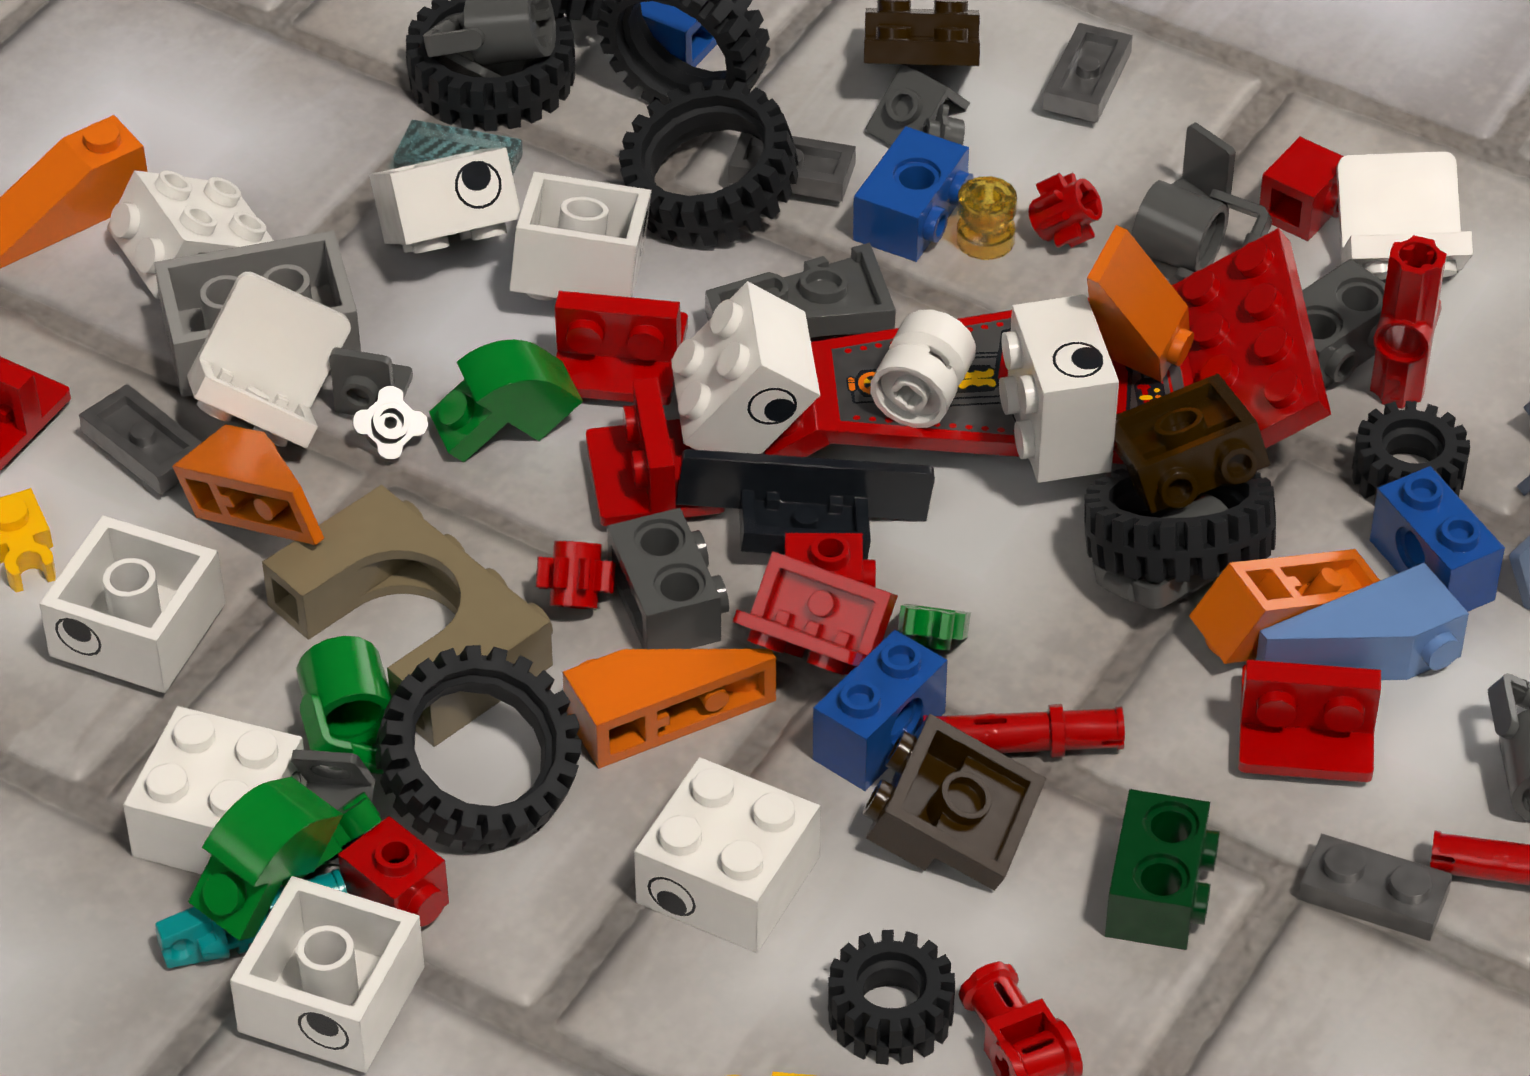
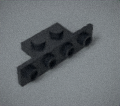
M686 449L682 452L676 490V505L739 509L741 552L771 554L773 551L785 554V533H863V559H868L871 543L869 517L927 521L935 475L934 468L929 465Z

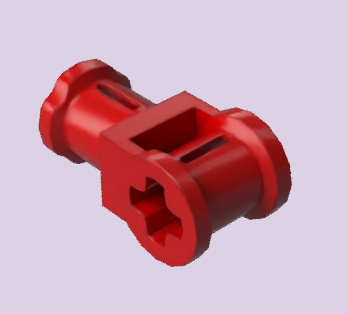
M1001 961L987 964L973 972L969 979L961 985L958 994L960 1002L966 1010L976 1012L985 1026L984 1051L992 1063L996 1076H1082L1083 1062L1080 1050L1070 1029L1064 1021L1059 1018L1055 1019L1042 998L1028 1003L1017 986L1019 981L1018 974L1011 964H1004Z

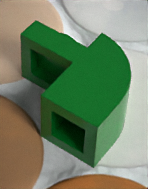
M515 339L501 340L478 347L457 361L464 380L429 411V414L447 452L465 462L507 423L540 441L578 407L583 400L560 359L528 341Z
M293 777L268 781L254 787L227 810L204 842L202 848L210 853L211 857L188 902L237 940L241 941L255 937L283 880L291 878V876L296 877L314 872L343 814Z

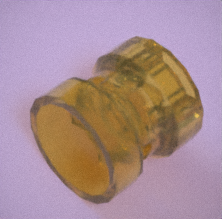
M987 176L971 179L961 186L958 192V214L960 218L957 222L956 240L958 247L963 253L980 260H994L1005 256L1012 250L1015 244V222L1013 219L1017 212V193L1010 183L1000 178Z

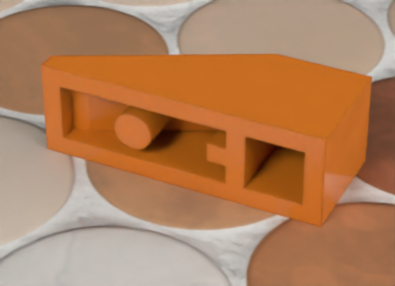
M115 115L63 137L0 197V268L111 218L112 210L119 203L134 170L148 172L144 146Z
M1116 225L1087 276L1089 303L1110 359L1162 382L1171 364L1179 367L1183 363L1193 343L1194 332L1189 331L1188 306L1127 229Z
M225 424L172 466L196 518L312 545H317L324 539L300 483L265 432Z
M1356 549L1230 562L1189 617L1205 637L1208 648L1219 656L1224 664L1256 660L1260 630L1380 581V579Z
M622 649L598 659L587 660L574 668L562 672L563 691L571 702L566 713L567 715L576 714L580 726L577 735L598 769L776 701V656L771 649Z

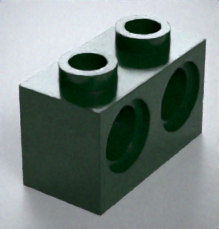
M1129 789L1108 896L1105 937L1187 950L1191 923L1205 925L1211 884L1199 882L1201 870L1214 872L1220 831L1207 829L1210 810L1209 801Z

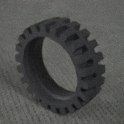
M432 0V9L424 6L417 12V20L411 21L408 27V35H406V63L410 89L413 90V96L417 103L424 104V110L434 116L440 112L441 121L452 125L460 118L463 129L474 130L477 122H484L485 131H498V122L503 121L506 122L508 129L521 127V117H525L532 124L542 119V109L551 114L559 108V99L565 101L570 94V86L574 85V34L572 24L567 16L564 17V14L559 13L558 18L555 17L556 42L552 54L542 57L540 61L521 72L502 77H471L451 71L438 62L441 55L427 56L423 35L445 17L464 12L466 0Z
M603 0L598 10L597 17L600 20L596 27L597 35L604 37L600 43L603 53L614 54L609 62L615 73L625 70L627 76L623 82L631 90L638 85L644 89L641 98L648 103H652L658 98L663 105L669 103L667 92L678 88L682 96L690 94L689 84L702 81L705 91L710 90L712 80H725L729 90L735 81L747 83L749 90H751L767 66L766 62L770 56V48L766 46L770 40L768 29L759 28L764 19L759 10H747L753 0ZM654 1L674 6L695 18L716 40L725 57L726 70L709 71L693 67L670 54L652 35L642 17L640 3Z
M712 80L710 90L706 91L702 81L690 83V94L682 96L678 88L667 92L668 104L663 105L656 99L647 106L650 118L638 114L633 120L634 132L626 131L622 140L624 150H620L619 153L620 171L625 186L652 190L647 228L654 233L658 230L661 238L670 242L678 236L681 245L694 246L697 237L700 236L704 246H713L718 244V234L725 233L728 242H732L741 238L738 228L744 225L751 233L763 227L760 218L761 214L772 220L780 212L778 201L787 203L792 195L790 184L797 183V166L799 163L794 140L785 116L773 98L768 100L764 91L755 87L750 92L747 83L735 81L729 90L725 80ZM732 130L752 134L763 143V152L756 165L738 182L714 193L686 196L667 192L655 183V175L663 160L679 145L701 134Z
M1122 468L1111 472V477L1102 476L1095 480V485L1090 484L1086 489L1084 496V526L1087 554L1089 558L1092 557L1093 563L1098 567L1105 565V570L1113 574L1124 571L1125 577L1138 579L1145 574L1149 576V581L1163 582L1167 576H1175L1176 582H1190V576L1199 575L1202 580L1217 578V572H1222L1230 562L1267 559L1271 556V550H1274L1276 545L1274 487L1271 486V481L1267 477L1261 478V473L1256 472L1245 483L1232 486L1221 485L1204 492L1220 500L1228 508L1225 511L1190 518H1158L1170 510L1162 509L1151 513L1133 488L1128 470Z
M481 645L465 646L460 655H456L454 648L440 652L433 662L430 658H427L418 664L412 674H408L401 682L385 709L378 729L376 744H379L375 754L376 769H383L380 784L385 795L394 793L396 796L392 807L401 818L410 813L415 818L411 827L420 834L424 835L429 828L437 832L438 835L435 842L450 847L454 840L462 841V850L477 852L482 844H488L489 850L494 851L504 849L511 840L518 844L528 839L536 829L539 831L560 807L573 784L579 765L576 764L581 755V740L575 739L580 726L576 714L567 715L566 713L571 703L563 690L556 694L550 690L555 679L545 670L537 677L530 673L529 670L533 664L531 660L520 655L515 663L506 661L508 650L493 647L488 655H482ZM460 691L488 694L514 707L534 729L541 748L540 773L533 787L517 800L498 806L469 804L442 791L421 768L414 749L416 723L423 710L441 696Z

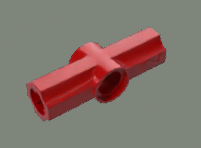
M1413 235L1410 239L1403 242H1394L1390 251L1381 316L1373 337L1376 351L1370 391L1380 398L1382 405L1396 402L1397 407L1403 409L1406 401L1421 402L1424 396L1434 331L1442 309L1440 293L1447 253L1441 251L1436 246L1433 239Z

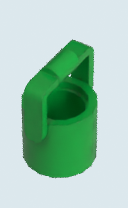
M339 636L326 639L307 650L301 656L296 667L297 680L302 695L300 714L309 748L312 751L356 754L370 773L383 774V769H376L375 754L378 747L372 745L376 744L378 729L392 696L379 651L371 642L360 637Z

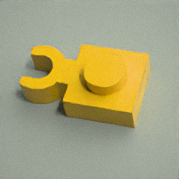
M32 488L0 497V563L5 565L10 588L16 593L23 591L21 574L33 568L43 571L48 583L55 581V564L53 554L49 549L53 547L51 532Z

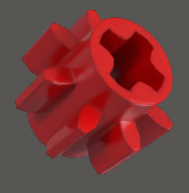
M1059 172L1036 183L1037 190L1041 196L1032 200L1029 204L1028 213L1031 225L1041 239L1047 242L1054 240L1058 248L1066 244L1072 248L1095 237L1090 224L1101 218L1103 207L1097 190L1088 180H1077L1074 173L1063 177Z
M554 541L553 558L537 557L535 587L550 590L549 606L598 609L599 593H614L616 563H613V561H601L602 544Z

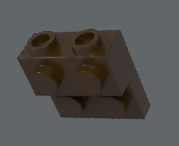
M877 0V8H866L864 63L979 66V10H968L967 0H934V9H911V0Z
M1219 374L1116 415L1113 449L1126 465L1133 488L1151 513L1162 509L1173 510L1186 507L1201 493L1221 485L1232 486L1245 483L1258 470L1271 465L1257 421Z
M929 714L914 735L904 730L892 747L885 762L886 767L895 771L891 783L883 779L879 781L862 815L873 820L866 839L924 871L936 858L995 891L1007 875L1047 778Z

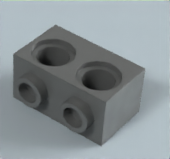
M1349 259L1302 290L1325 388L1334 382H1342L1347 379L1355 368L1373 357L1376 351L1373 337L1381 316L1385 282L1352 259Z
M681 508L608 525V561L616 563L614 583L642 648L691 649L721 641V614L729 612L727 590L720 575H710L707 568L709 566V557L704 537L700 530L691 532Z

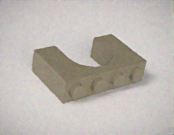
M383 485L378 486L321 523L319 527L324 539L317 545L293 541L262 561L268 606L308 640L362 604L387 595L413 594L424 596L443 604L455 614L452 621L442 631L387 667L391 696H393L408 674H412L418 664L427 658H430L433 662L440 652L454 648L456 655H460L465 646L481 645L482 655H488L493 647L508 650L506 661L515 663L520 655L531 660L533 664L529 672L536 677L543 670L553 666L551 639L553 627L544 610L535 603L528 604L508 588L498 572L481 566L465 552L455 537L450 534L443 535L423 518L421 512L413 503L407 500L401 501ZM463 691L441 696L423 710L416 723L415 731L435 747L498 704L500 700L488 694Z

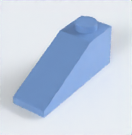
M1424 562L1260 630L1256 660L1381 670V680H1408L1431 669H1443L1455 659L1461 657L1469 613Z

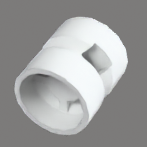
M917 310L907 315L871 380L870 393L876 406L887 417L909 427L928 428L940 423L958 391V386L963 381L975 358L976 344L971 332L962 322L940 311Z

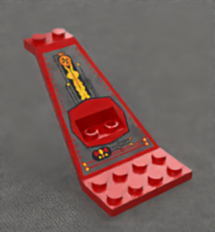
M1279 228L1244 245L1242 248L1209 266L1192 273L1183 280L1172 284V287L1188 306L1189 331L1194 332V339L1183 363L1179 367L1171 364L1162 382L1111 360L1119 380L1116 415L1215 374H1219L1255 418L1265 448L1331 415L1291 242ZM1012 310L957 319L972 334L976 344L975 358L963 381L958 386V391L940 423L928 428L909 427L887 417L876 406L870 393L871 380L888 352L889 346L899 328L811 342L820 396L765 450V454L807 457L829 444L1019 457L1014 435L1016 419L1014 414L1005 415L999 394L1000 378L1008 377V369L1006 368L1002 352V333L1011 331ZM1113 449L1112 463L1124 464Z

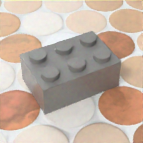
M334 230L154 262L161 313L181 397L193 395L187 374L236 279L243 272L256 273L344 314L350 322L351 330L342 348L361 351L357 309Z

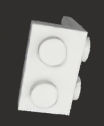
M1420 152L1346 155L1340 159L1336 167L1342 264L1352 259L1380 280L1386 279L1393 243L1403 242L1414 235L1435 240L1436 246L1441 251L1447 253L1443 277L1455 275L1457 270H1462L1473 256L1472 231H1461L1457 163L1451 153Z
M134 170L119 203L112 210L110 222L107 226L108 231L153 296L158 299L159 293L154 262L197 255L199 252L208 253L274 241L266 231V225L256 217L242 198L241 191L236 185L219 177L204 180L183 177L172 171H161L159 174Z
M243 272L236 279L187 374L193 396L198 400L197 406L205 413L222 421L230 422L232 417L235 416L254 425L253 430L265 432L275 445L286 447L287 443L291 441L307 449L318 428L310 408L331 369L329 356L332 349L335 347L342 348L350 333L351 325L348 318L336 310L256 273Z

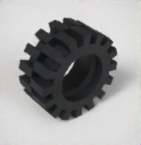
M1406 401L1405 410H1399L1396 402L1385 404L1384 415L1377 408L1368 413V420H1362L1358 427L1352 463L1354 485L1360 484L1359 493L1365 499L1375 494L1373 504L1375 506L1378 487L1431 466L1459 497L1460 490H1463L1470 452V440H1466L1467 431L1463 424L1454 427L1456 417L1449 412L1441 418L1437 417L1438 407L1427 404L1425 412L1416 410L1417 401ZM1414 454L1427 459L1429 462L1408 463L1392 455Z
M893 929L882 930L881 942L874 943L869 932L859 936L858 950L849 942L840 949V960L833 959L830 966V977H828V1021L831 1031L837 1029V1041L844 1048L854 1041L855 1056L865 1060L869 1051L873 1050L876 1051V1064L888 1065L889 1054L899 1053L900 1063L906 1064L913 1062V1049L917 1048L925 1058L934 1052V1040L943 1044L948 1037L949 1026H952L955 973H951V962L946 954L937 958L938 946L932 941L928 940L919 948L917 947L918 934L908 931L905 933L903 942L894 941ZM898 986L913 992L918 999L905 1007L884 1008L869 1002L864 995L878 987Z

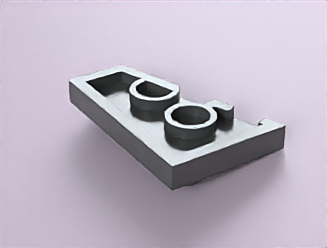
M870 242L852 247L851 258L829 264V261L824 256L804 261V271L782 277L778 274L767 272L712 288L705 292V312L708 321L711 319L717 306L722 301L730 299L748 281L805 311L810 339L818 336L857 335L895 329L896 309Z

